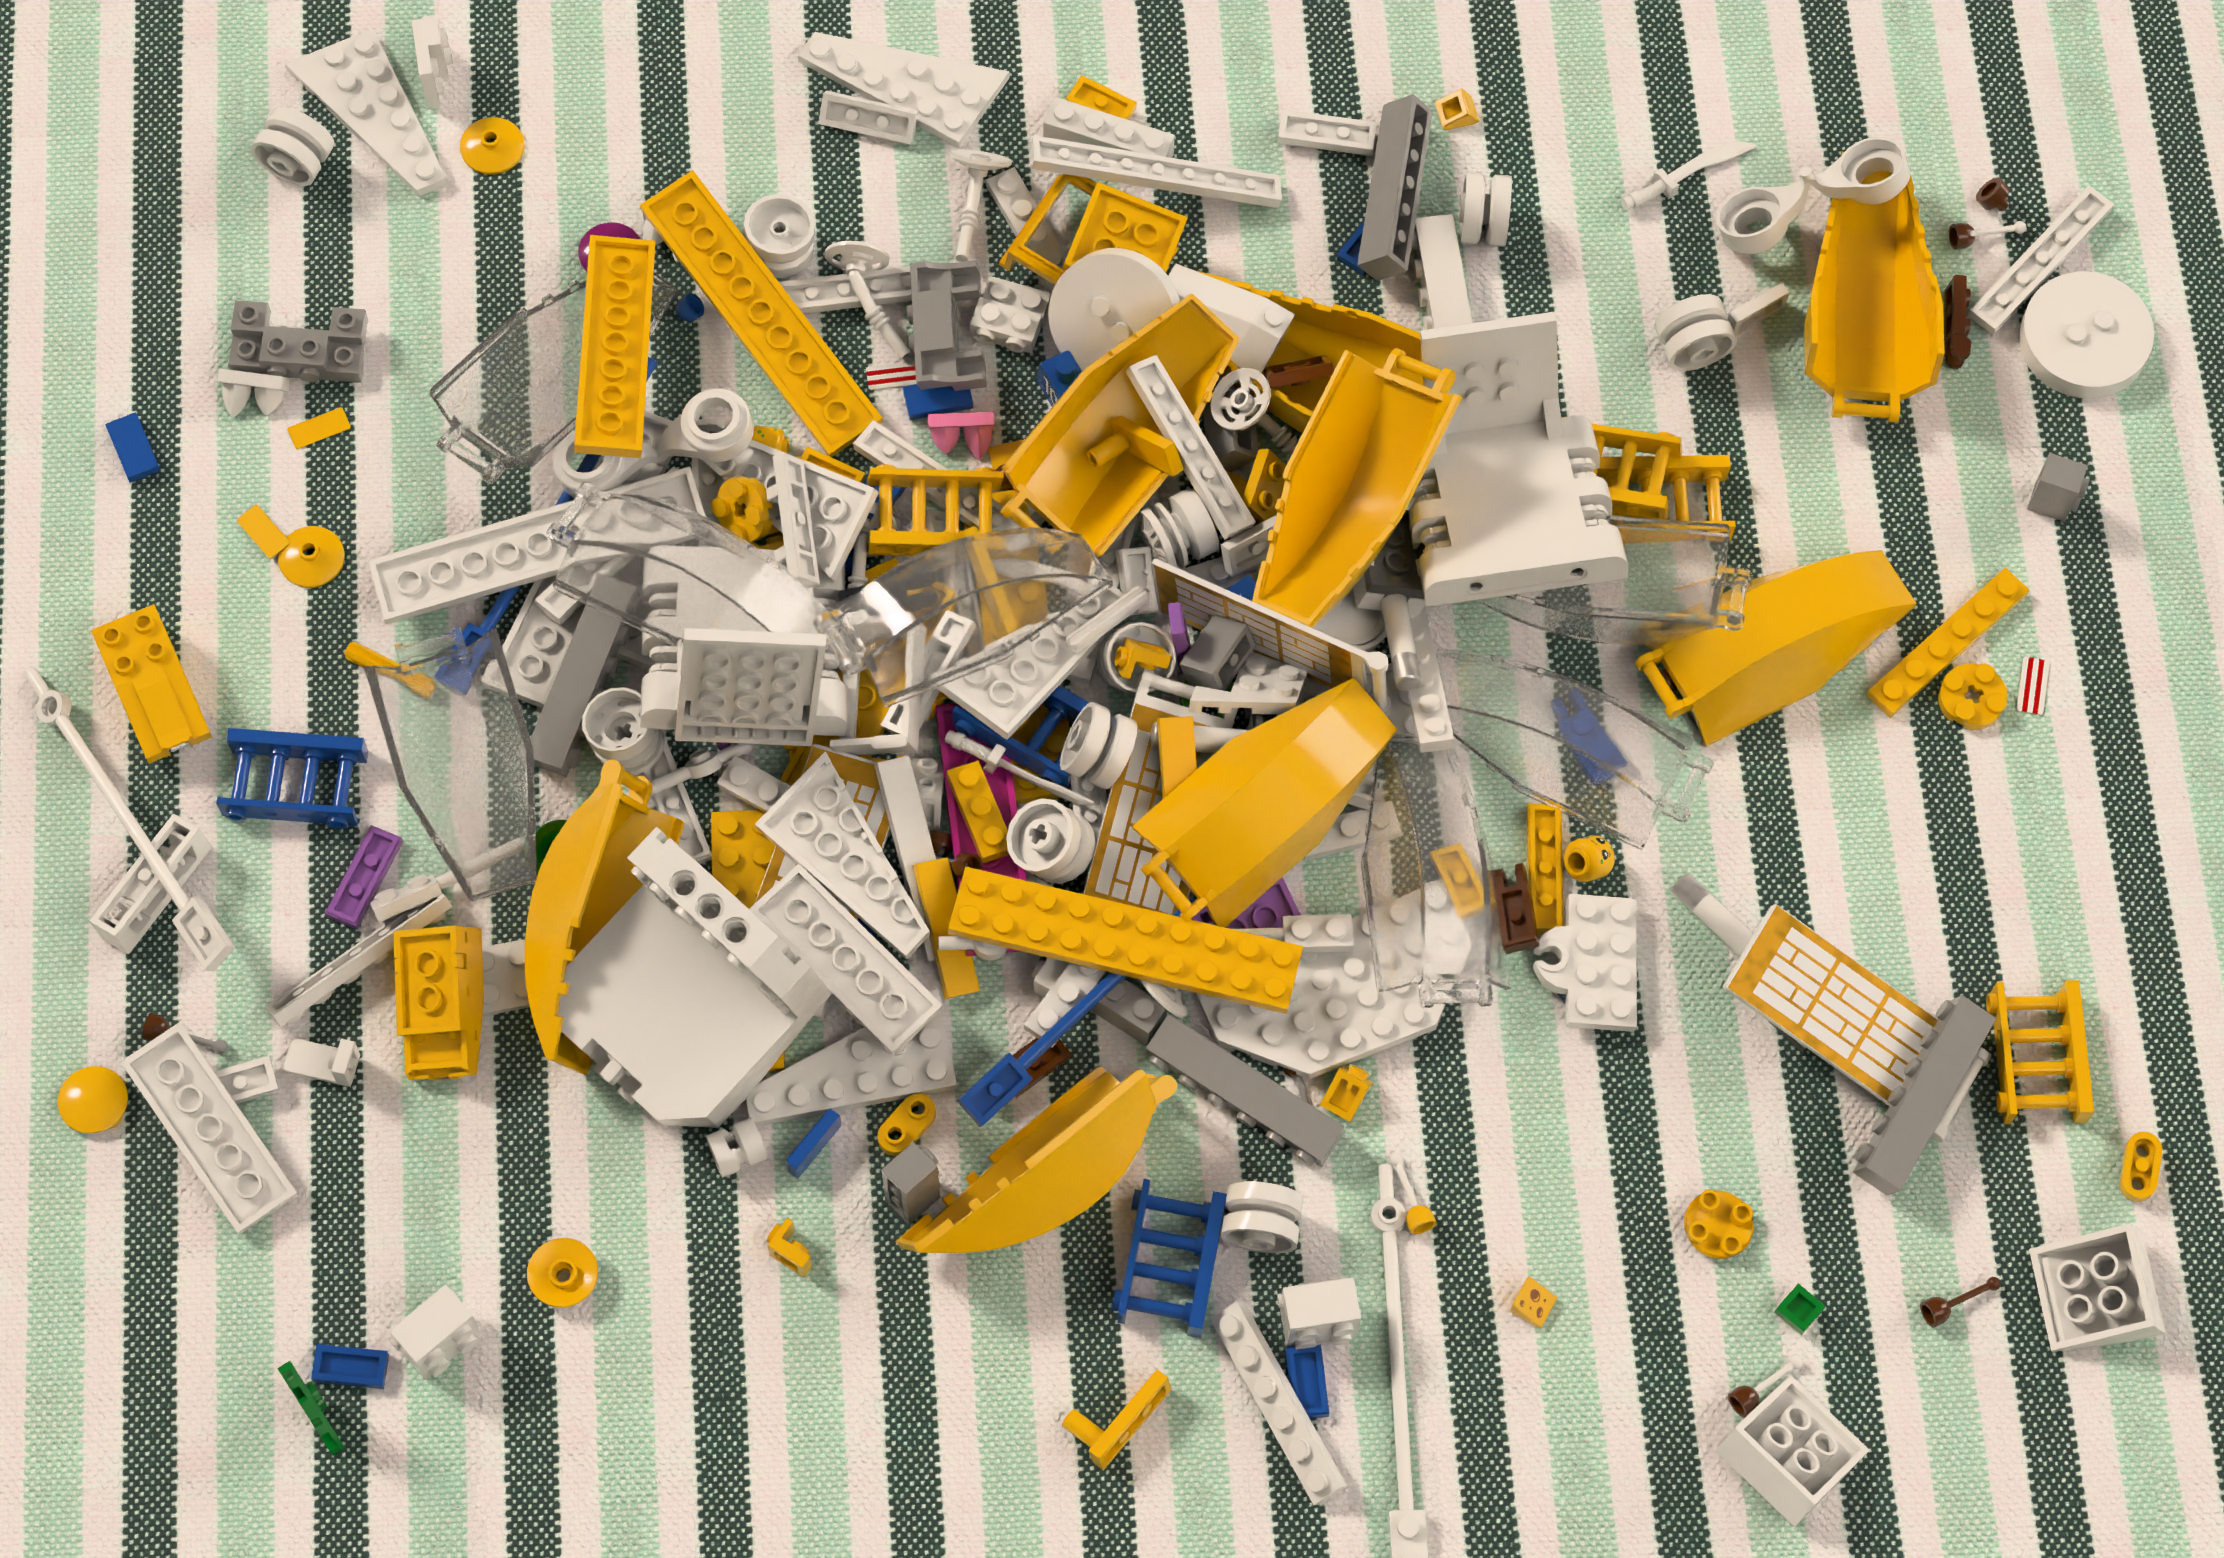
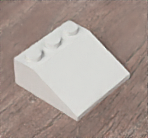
M2132 1223L2029 1249L2052 1352L2132 1342L2165 1334L2143 1233Z
M1790 1375L1730 1432L1715 1451L1795 1527L1870 1450Z

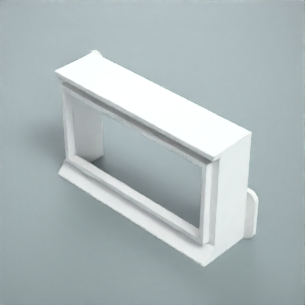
M868 610L838 613L836 616L837 627L846 633L843 683L847 687L846 736H839V740H830L829 747L834 752H845L852 755L900 752L918 753L925 626L915 614L872 617V613ZM907 636L902 732L896 735L856 738L862 639Z

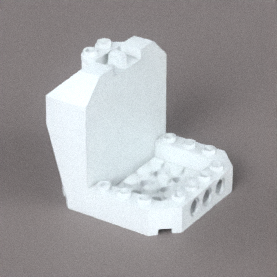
M655 827L627 857L635 866L630 872L643 885L574 958V961H571L566 966L564 982L569 983L570 986L568 995L561 994L557 1016L564 1017L561 1031L596 1062L592 1069L610 1085L614 1086L618 1083L621 1087L617 1092L631 1105L637 1101L662 1125L719 1128L749 1096L832 992L802 958L796 957L788 945L675 841L671 838L668 839L658 827Z

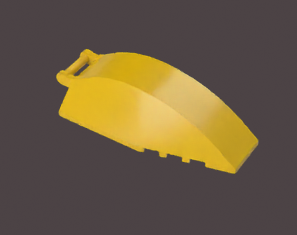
M1191 293L1090 364L1079 374L1001 467L1016 493L1001 509L1000 514L1006 519L1010 517L1044 548L1042 552L1048 558L1055 554L1067 539L1097 557H1101L1169 475L1125 451L1099 468H1095L1087 457L1088 450L1115 434L1111 421L1120 415L1163 436L1127 376L1126 370L1133 364L1157 355L1199 425V418L1205 405L1210 402L1214 394L1212 393L1219 376L1223 374L1240 338ZM1023 501L1029 504L1058 531L1053 538L1019 508Z
M1394 348L1391 351L1383 369L1376 367L1350 351H1344L1285 467L1283 474L1285 484L1281 499H1277L1275 509L1278 512L1274 528L1269 530L1267 540L1270 544L1266 561L1261 562L1252 599L1253 602L1312 628L1357 584L1400 522L1462 399L1460 395L1447 394L1455 381V371L1448 368L1441 370L1408 357L1405 351ZM1402 368L1432 380L1435 384L1430 389L1397 374Z
M1882 550L1847 554L1751 579L1637 635L1638 640L1653 651L1639 657L1634 664L1639 671H1644L1666 706L1664 712L1669 719H1674L1690 710L1693 712L1699 733L1702 736L1704 745L1707 747L1822 689L1829 679L1837 672L1845 669L1852 659L1860 652L1869 648L1876 638L1892 628L1917 603ZM1662 663L1684 699L1677 700L1656 664Z
M1354 677L1230 739L1131 826L1134 831L1158 851L1140 870L1145 876L1150 875L1180 910L1181 914L1179 916L1185 922L1189 921L1205 907L1214 925L1227 927L1322 842L1398 729ZM1165 860L1197 897L1193 903L1188 900L1160 866Z
M609 760L603 765L598 787L566 821L553 840L540 866L532 891L525 935L524 963L526 989L534 1026L545 1058L584 1075H587L594 1060L561 1031L564 1017L557 1016L561 994L568 995L570 986L569 983L564 982L566 966L571 961H574V958L643 885L630 872L635 866L627 857L655 827H658L668 839L671 838L677 844L684 828V821L648 808L647 805L653 789L652 782L644 776L636 777L629 773L616 760ZM621 784L629 788V796L622 793L623 787Z
M1096 1067L989 1155L988 1159L992 1165L984 1173L978 1176L975 1171H972L966 1176L965 1180L969 1186L955 1198L952 1192H949L941 1200L946 1207L932 1219L928 1213L925 1214L895 1242L902 1249L918 1253L980 1252L1018 1244L1043 1235L1067 1223L1089 1209L1107 1194L1127 1171L1141 1147L1157 1105L1164 1099H1169L1176 1092V1080L1169 1075H1161L1156 1078L1152 1074H1146L1143 1070L1137 1069L1120 1083L1103 1067Z

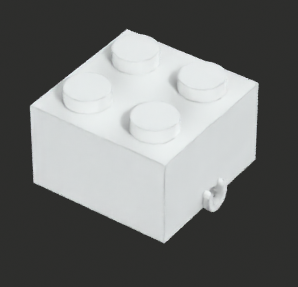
M1354 1277L1283 1287L1282 1295L1277 1294L1287 1348L1294 1346L1296 1350L1316 1347V1343L1328 1341L1331 1342V1345H1342L1351 1342L1352 1338L1357 1337L1361 1315Z
M445 1284L389 1331L393 1337L389 1341L397 1351H401L420 1375L427 1380L431 1376L437 1377L450 1366L449 1361L459 1352L464 1354L471 1350L477 1344V1337L481 1335V1332L473 1315L462 1304L455 1292Z

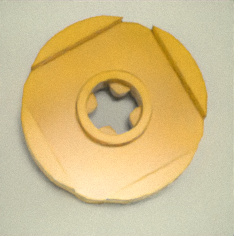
M744 476L730 478L721 485L717 498L712 501L711 508L730 540L735 544H741L764 538L769 533L773 519L768 520V509L773 508L771 501H767L764 485L755 478L748 479ZM742 504H745L746 506L744 512L742 510Z
M1963 664L1953 668L1944 677L1938 694V702L1942 713L1952 723L1956 721L1958 724L1964 725L1963 728L1968 730H1981L1993 725L2003 713L2007 704V689L2003 680L1995 673L1991 665ZM1969 690L1979 693L1978 703H1974L1972 699L1965 698Z

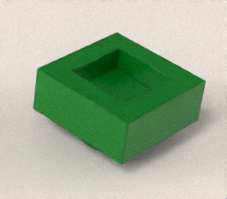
M1798 1283L1780 1303L1774 1313L1802 1335L1826 1306Z

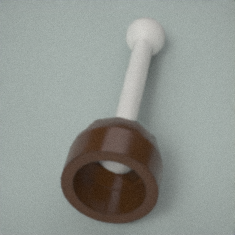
M2017 221L2014 225L1976 231L1966 223L1951 224L1949 240L1954 250L1964 249L1973 244L1975 237L2014 231L2022 234L2026 230V224L2023 221Z
M1799 1355L1791 1356L1787 1365L1755 1388L1750 1386L1735 1388L1727 1395L1730 1405L1741 1417H1746L1758 1406V1394L1792 1369L1801 1368L1803 1359Z

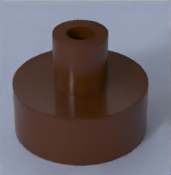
M1993 178L1979 189L1976 194V200L1985 210H1991L1996 207L1999 211H2003L2010 204L2006 199L2010 188L2001 178Z

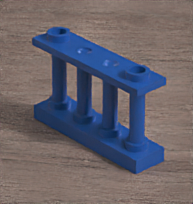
M1059 685L1042 703L1050 712L1026 745L1012 737L1006 740L971 713L957 705L953 709V726H955L958 732L967 735V738L974 737L993 749L996 744L1006 748L1003 755L1038 774L1042 779L1069 789L1071 787V774L1061 770V754L1053 762L1039 754L1038 751L1061 719L1064 720L1066 718L1074 723L1081 710L1089 702Z
M228 728L227 743L231 752L236 754L238 759L231 798L217 797L216 804L222 816L233 821L256 818L323 823L337 829L346 828L347 825H358L355 810L353 807H347L353 766L357 763H367L368 748L364 738ZM256 755L272 758L265 801L245 799L251 759ZM289 758H301L305 761L299 803L279 802L285 761L289 760ZM323 760L337 761L339 763L333 806L313 804L319 763L323 762Z
M1143 1179L1142 1190H1134L1131 1210H1137L1123 1289L1115 1290L1112 1310L1118 1311L1117 1323L1121 1324L1125 1323L1127 1310L1181 1319L1183 1324H1189L1187 1336L1201 1338L1227 1194L1213 1191L1211 1202L1204 1201V1205L1149 1195L1151 1180ZM1146 1209L1200 1218L1201 1222L1207 1223L1205 1236L1198 1235V1238L1145 1229L1143 1228ZM1142 1242L1195 1252L1194 1256L1201 1257L1199 1269L1192 1268L1190 1272L1136 1262L1139 1244ZM1133 1276L1187 1285L1189 1290L1195 1291L1193 1303L1186 1302L1184 1306L1130 1296Z

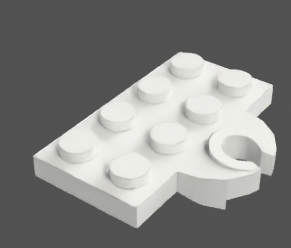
M1568 894L1566 898V926L1554 927L1545 932L1539 940V946L1535 947L1533 954L1541 955L1544 952H1553L1557 955L1559 963L1550 965L1543 960L1535 961L1533 964L1534 972L1541 981L1542 987L1553 993L1566 994V1027L1634 1032L1637 1028L1636 899Z

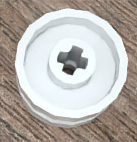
M275 107L264 124L265 130L259 132L251 145V153L261 166L280 179L295 185H311L321 169L320 163L325 162L335 145L334 139L326 128L305 113L293 108Z
M1466 172L1463 193L1460 195L1458 214L1460 243L1476 245L1481 237L1482 225H1486L1487 244L1489 246L1505 247L1510 217L1512 176L1495 174L1490 182L1489 194H1485L1484 175L1482 173Z
M773 194L764 196L754 202L745 214L744 237L774 277L787 278L795 276L806 269L813 258L815 220L812 211L803 201L791 195Z
M1705 294L1686 298L1662 311L1655 319V330L1659 340L1665 345L1664 353L1672 369L1690 371L1706 367L1719 361L1735 348L1737 338L1729 321H1726L1727 313L1719 296Z
M1089 702L1077 716L1065 740L1060 758L1061 770L1076 777H1081L1086 773L1089 783L1102 789L1110 788L1121 775L1133 750L1138 729L1136 721L1121 714L1111 718L1108 708L1095 702Z
M1043 798L1029 802L1017 811L1009 824L1006 837L1008 853L1015 864L1046 882L1056 884L1072 881L1082 874L1093 858L1096 845L1094 830L1087 819L1055 800Z
M1255 1181L1233 1183L1228 1186L1225 1205L1231 1213L1223 1218L1221 1238L1226 1243L1249 1251L1262 1253L1291 1252L1297 1249L1300 1228L1294 1222L1301 1219L1304 1197L1293 1189L1272 1183Z

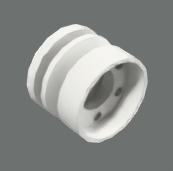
M1191 488L1168 498L1170 513L1159 502L1152 506V511L1145 508L1137 513L1143 542L1146 547L1150 546L1153 559H1159L1174 567H1177V564L1183 568L1188 565L1187 550L1196 560H1200L1219 550V540L1213 521L1202 500Z
M1144 622L1118 624L1098 644L1095 655L1097 670L1104 682L1115 690L1136 693L1139 677L1143 669L1135 663L1130 679L1123 678L1116 670L1114 664L1117 649L1123 646L1125 637L1164 647L1172 656L1168 669L1156 666L1153 674L1169 679L1173 673L1176 662L1174 645L1168 634L1156 625ZM1149 687L1148 692H1152L1156 689Z
M625 687L610 688L597 694L588 703L582 716V730L602 766L609 760H616L624 766L626 771L633 775H638L650 769L659 760L664 749V733L662 729L640 728L641 694L636 690Z

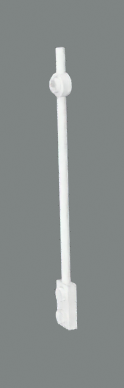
M32 668L25 673V677L39 697L36 706L38 718L44 723L59 727L180 912L172 919V922L203 969L214 972L235 949V946L203 898L193 896L189 900L69 719L71 712L69 696L56 690H50L37 669Z
M735 743L717 752H709L707 748L695 751L689 756L690 760L684 767L651 781L653 785L651 796L690 778L698 779L716 772L722 767V764L731 761L734 755L739 757L753 751L751 744ZM533 834L436 878L433 874L429 876L425 874L418 875L407 882V886L396 891L391 888L378 893L375 896L376 900L369 902L378 922L380 923L442 895V889L527 852L528 844Z
M1351 914L1283 916L1282 928L1233 929L1303 946L1302 953L1353 951L1354 948ZM938 936V950L974 949L980 958L988 961L1001 958L1008 949L959 936Z
M1381 1164L1378 1166L1380 1200L1374 1204L1370 1220L1373 1228L1383 1236L1399 1511H1389L1390 1554L1391 1558H1428L1425 1510H1414L1396 1234L1404 1227L1406 1210L1400 1201L1394 1199L1392 1165ZM1385 1210H1391L1395 1213V1217L1393 1219H1386L1382 1213Z

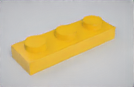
M979 760L947 770V780L982 863L1010 855L1006 840L1008 830Z

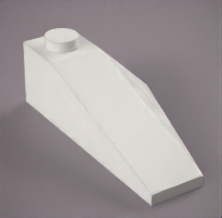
M1175 264L1168 276L1174 284L1179 300L1181 301L1193 293L1240 338L1230 360L1235 362L1239 369L1252 368L1262 373L1288 331L1295 314L1263 296Z

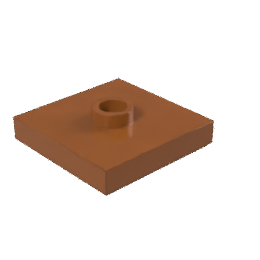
M1326 355L1268 366L1265 367L1263 372L1270 388L1288 384H1291V386L1305 385L1310 383V380L1332 376L1334 369L1329 358Z

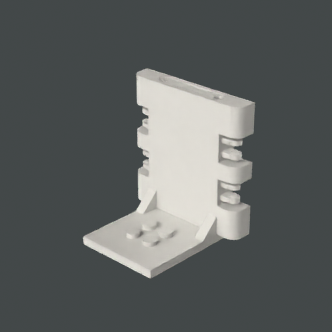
M1555 312L1421 330L1422 362L1441 370L1448 368L1455 371V381L1447 394H1457L1462 397L1413 494V497L1416 499L1408 512L1413 544L1423 542L1426 545L1423 554L1419 558V575L1426 607L1628 578V562L1620 531L1617 527L1609 524L1607 520H1604L1606 516H1612V500L1608 485L1603 478L1597 477L1593 473L1594 469L1600 468V454L1592 423L1584 416L1561 418L1558 398L1557 320ZM1423 377V386L1432 389L1435 382Z
M663 544L647 548L644 553L643 600H650V603L659 609L653 610L650 613V617L643 623L642 655H649L651 660L658 664L652 665L649 668V673L642 678L640 728L675 729V741L812 746L813 735L846 736L847 687L845 683L840 681V676L836 672L831 671L840 666V664H844V658H846V633L837 627L836 618L832 617L840 609L838 592L845 590V564L836 582L818 567L820 584L807 588L788 580L787 567L775 563L774 550Z

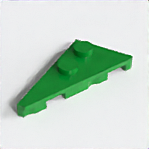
M291 1361L277 1368L332 1456L345 1449L322 1412L328 1406L313 1382L309 1381L304 1384Z

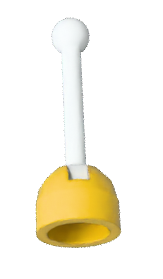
M1393 1153L1390 1156V1163L1396 1167L1411 1204V1208L1406 1216L1410 1233L1421 1234L1436 1226L1435 1217L1428 1207L1418 1205L1402 1165L1404 1161L1403 1156L1400 1153Z

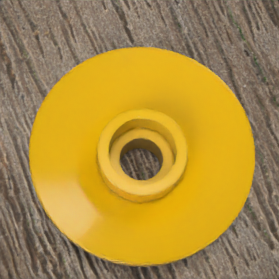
M488 117L474 122L465 130L460 141V151L464 162L471 169L482 174L495 175L510 170L519 162L524 152V140L522 133L512 122L503 118ZM488 139H496L491 143L486 142Z
M307 526L295 530L286 537L290 543L278 553V565L284 577L294 585L305 588L320 587L332 581L340 573L345 561L344 548L338 536L332 531L319 526ZM308 549H315V552L311 555L304 554Z
M571 1238L553 1239L541 1245L530 1258L527 1267L528 1284L536 1298L544 1304L557 1308L571 1307L584 1301L594 1290L598 1280V1264L592 1251L582 1242ZM567 1271L571 1274L570 1278L564 1282L559 1281V1273Z

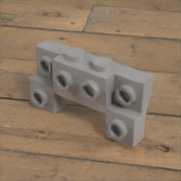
M923 261L910 263L912 305L907 306L909 324L913 325L914 334L909 335V348L911 354H915L916 383L919 389L952 386L954 391L987 387L985 356L982 350L959 352L956 301L979 299V297H982L980 268L977 261L958 263Z
M235 300L231 324L233 338L228 362L230 370L301 378L307 382L331 380L361 383L368 324L365 309L333 307L329 330L269 326L271 310L268 303Z

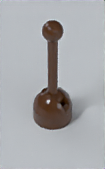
M1990 1277L1986 1284L1949 1301L1941 1297H1930L1920 1303L1923 1318L1929 1326L1935 1328L1949 1319L1952 1307L1985 1291L1998 1290L2001 1282L1997 1277Z

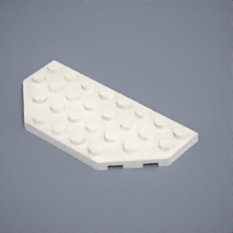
M1441 884L1353 918V951L1302 953L1287 1014L1193 992L1217 1045L1229 1050L1232 1048L1250 1054V1058L1277 1067V1065L1295 1071L1298 1076L1312 1079L1436 1030L1471 945V940L1460 918L1457 917Z

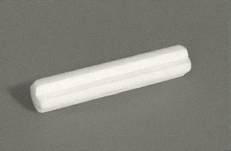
M1141 586L1134 587L1067 636L1066 646L1074 654L1081 652L1148 602V593Z

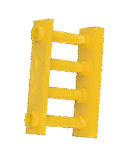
M1592 424L1600 460L1604 446L1623 449L1615 485L1608 487L1612 500V514L1666 523L1669 512L1668 498L1660 493L1668 458H1681L1682 456L1681 437H1676L1668 432L1655 434ZM1636 452L1655 454L1648 489L1644 492L1628 489ZM1594 469L1593 473L1597 475L1598 469Z
M1730 455L1669 457L1663 482L1673 484L1676 521L1664 523L1643 519V522H1623V516L1612 514L1609 524L1619 529L1623 545L1627 542L1708 541L1711 544H1721L1731 541L1736 525L1735 521H1722L1719 485L1721 481L1727 480L1731 467ZM1635 456L1629 483H1638L1641 486V492L1648 489L1655 456ZM1601 457L1597 477L1603 478L1607 482L1608 487L1615 485L1621 457ZM1703 482L1706 484L1709 521H1689L1686 483Z
M889 464L870 468L868 486H879V528L870 530L868 555L966 557L956 535L961 532L959 530V489L977 488L979 489L978 532L989 558H1001L1004 550V534H996L995 531H992V490H1000L1004 472L995 471L989 467H981L975 471L895 468V466ZM892 487H912V529L909 531H896L892 528ZM926 488H945L946 530L943 532H929L926 529Z
M2066 980L2055 996L2005 997L2004 982H1996L1992 991L1987 994L1986 1009L1988 1013L1996 1018L1993 1026L2000 1092L1997 1093L1996 1106L1998 1113H2003L2004 1124H2011L2018 1114L2017 1109L2066 1108L2068 1112H2072L2073 1123H2087L2094 1113L2080 980ZM2007 1010H2056L2057 1013H2061L2062 1025L2054 1029H2009ZM2059 1042L2060 1046L2065 1047L2066 1058H2063L2062 1061L2012 1062L2010 1043ZM2063 1075L2064 1079H2068L2069 1091L2066 1094L2016 1095L2014 1076Z

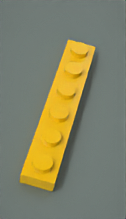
M2004 568L1870 688L1866 696L1891 718L2027 596L2029 589L2007 568Z

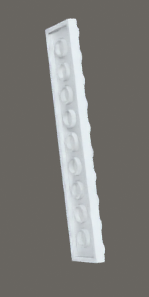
M644 411L643 442L657 450L663 432L673 421ZM601 455L593 470L603 463L605 455ZM672 456L668 457L666 463L662 466L654 463L642 466L624 481L621 486L664 474ZM561 574L534 582L485 680L486 687L543 708L587 603L586 600L562 625L537 607L535 599Z
M689 466L368 560L382 615L386 625L562 574L564 571L574 568L579 569L588 564L599 561L603 562L616 556L647 549L653 545L664 544L709 530V526L692 470Z

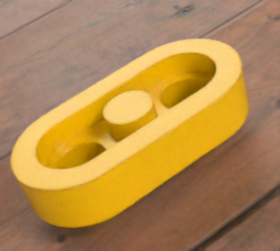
M920 1093L908 1096L880 1126L878 1130V1144L884 1153L890 1156H898L912 1142L916 1143L929 1129L936 1118L935 1104L930 1097ZM922 1106L925 1109L922 1114L917 1115L912 1112L913 1107ZM893 1131H898L902 1135L898 1140H892L889 1138V1134Z
M2149 1132L2134 1134L2124 1148L2119 1186L2122 1194L2134 1202H2143L2149 1199L2158 1185L2162 1145L2159 1139ZM2136 1149H2144L2147 1153V1157L2139 1156L2136 1152ZM2131 1182H2140L2142 1189L2137 1190L2133 1188Z

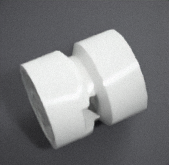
M752 1117L733 1124V1129L730 1132L723 1128L706 1135L710 1151L722 1178L741 1171L742 1164H747L751 1167L768 1160L764 1144Z

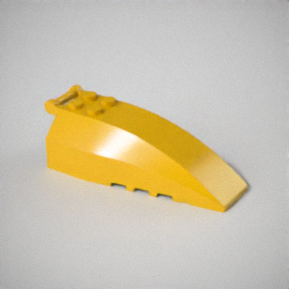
M1888 171L1871 173L1863 179L1861 184L1881 182L1890 177L1892 173ZM1911 173L1905 188L1887 202L1865 204L1856 202L1851 198H1832L1804 323L1805 374L1832 397V418H1842L1843 415L1885 418L1888 422L1898 423L1900 401L1935 385L1938 380L1945 354L1943 302L1936 275H1933L1930 263V250H1927L1925 243L1924 225H1921L1918 214L1919 205L1917 198L1914 197L1915 189ZM1844 398L1888 402V406L1844 402Z
M1200 272L1263 296L1295 314L1288 331L1266 367L1326 355L1332 362L1333 369L1335 370L1342 354L1347 350L1383 369L1394 348L1405 351L1406 356L1422 362L1420 333L1373 313L1333 304L1330 307L1314 303L1312 298L1303 297L1301 300L1285 296L1282 291L1272 289L1271 292L1253 288L1252 284L1233 282L1229 281L1228 278ZM1229 360L1223 374L1220 376L1224 377L1239 368L1235 362ZM1402 368L1397 374L1400 377L1423 385L1422 376ZM1331 376L1310 380V383L1300 386L1288 384L1270 388L1271 398L1267 410L1303 433ZM1252 379V384L1257 386L1262 394L1263 388L1257 380ZM1240 381L1234 383L1233 386L1237 389L1240 388ZM1250 389V394L1255 398L1256 393Z

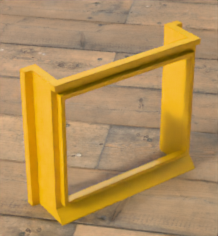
M1068 174L1058 175L998 265L1010 271L1015 262H1018L1056 285L1065 270L1026 246L1069 183L1092 196L1096 182L1086 177ZM1176 247L1172 259L1174 258V256H1175L1176 253L1178 252V250H1179L1178 247Z

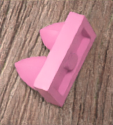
M994 412L928 414V428L935 445L940 451L948 454L958 441L960 428H963L965 441L972 454L977 459H981L984 456L992 439Z

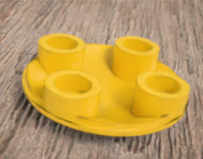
M100 1066L86 1067L73 1073L63 1083L58 1095V1110L62 1119L69 1128L82 1133H98L117 1127L122 1122V1116L128 1104V1091L122 1078L114 1071Z
M1705 1190L1689 1204L1685 1212L1684 1228L1687 1238L1699 1252L1708 1257L1716 1259L1734 1257L1741 1253L1751 1241L1754 1230L1753 1211L1747 1203H1744L1731 1193L1719 1190Z

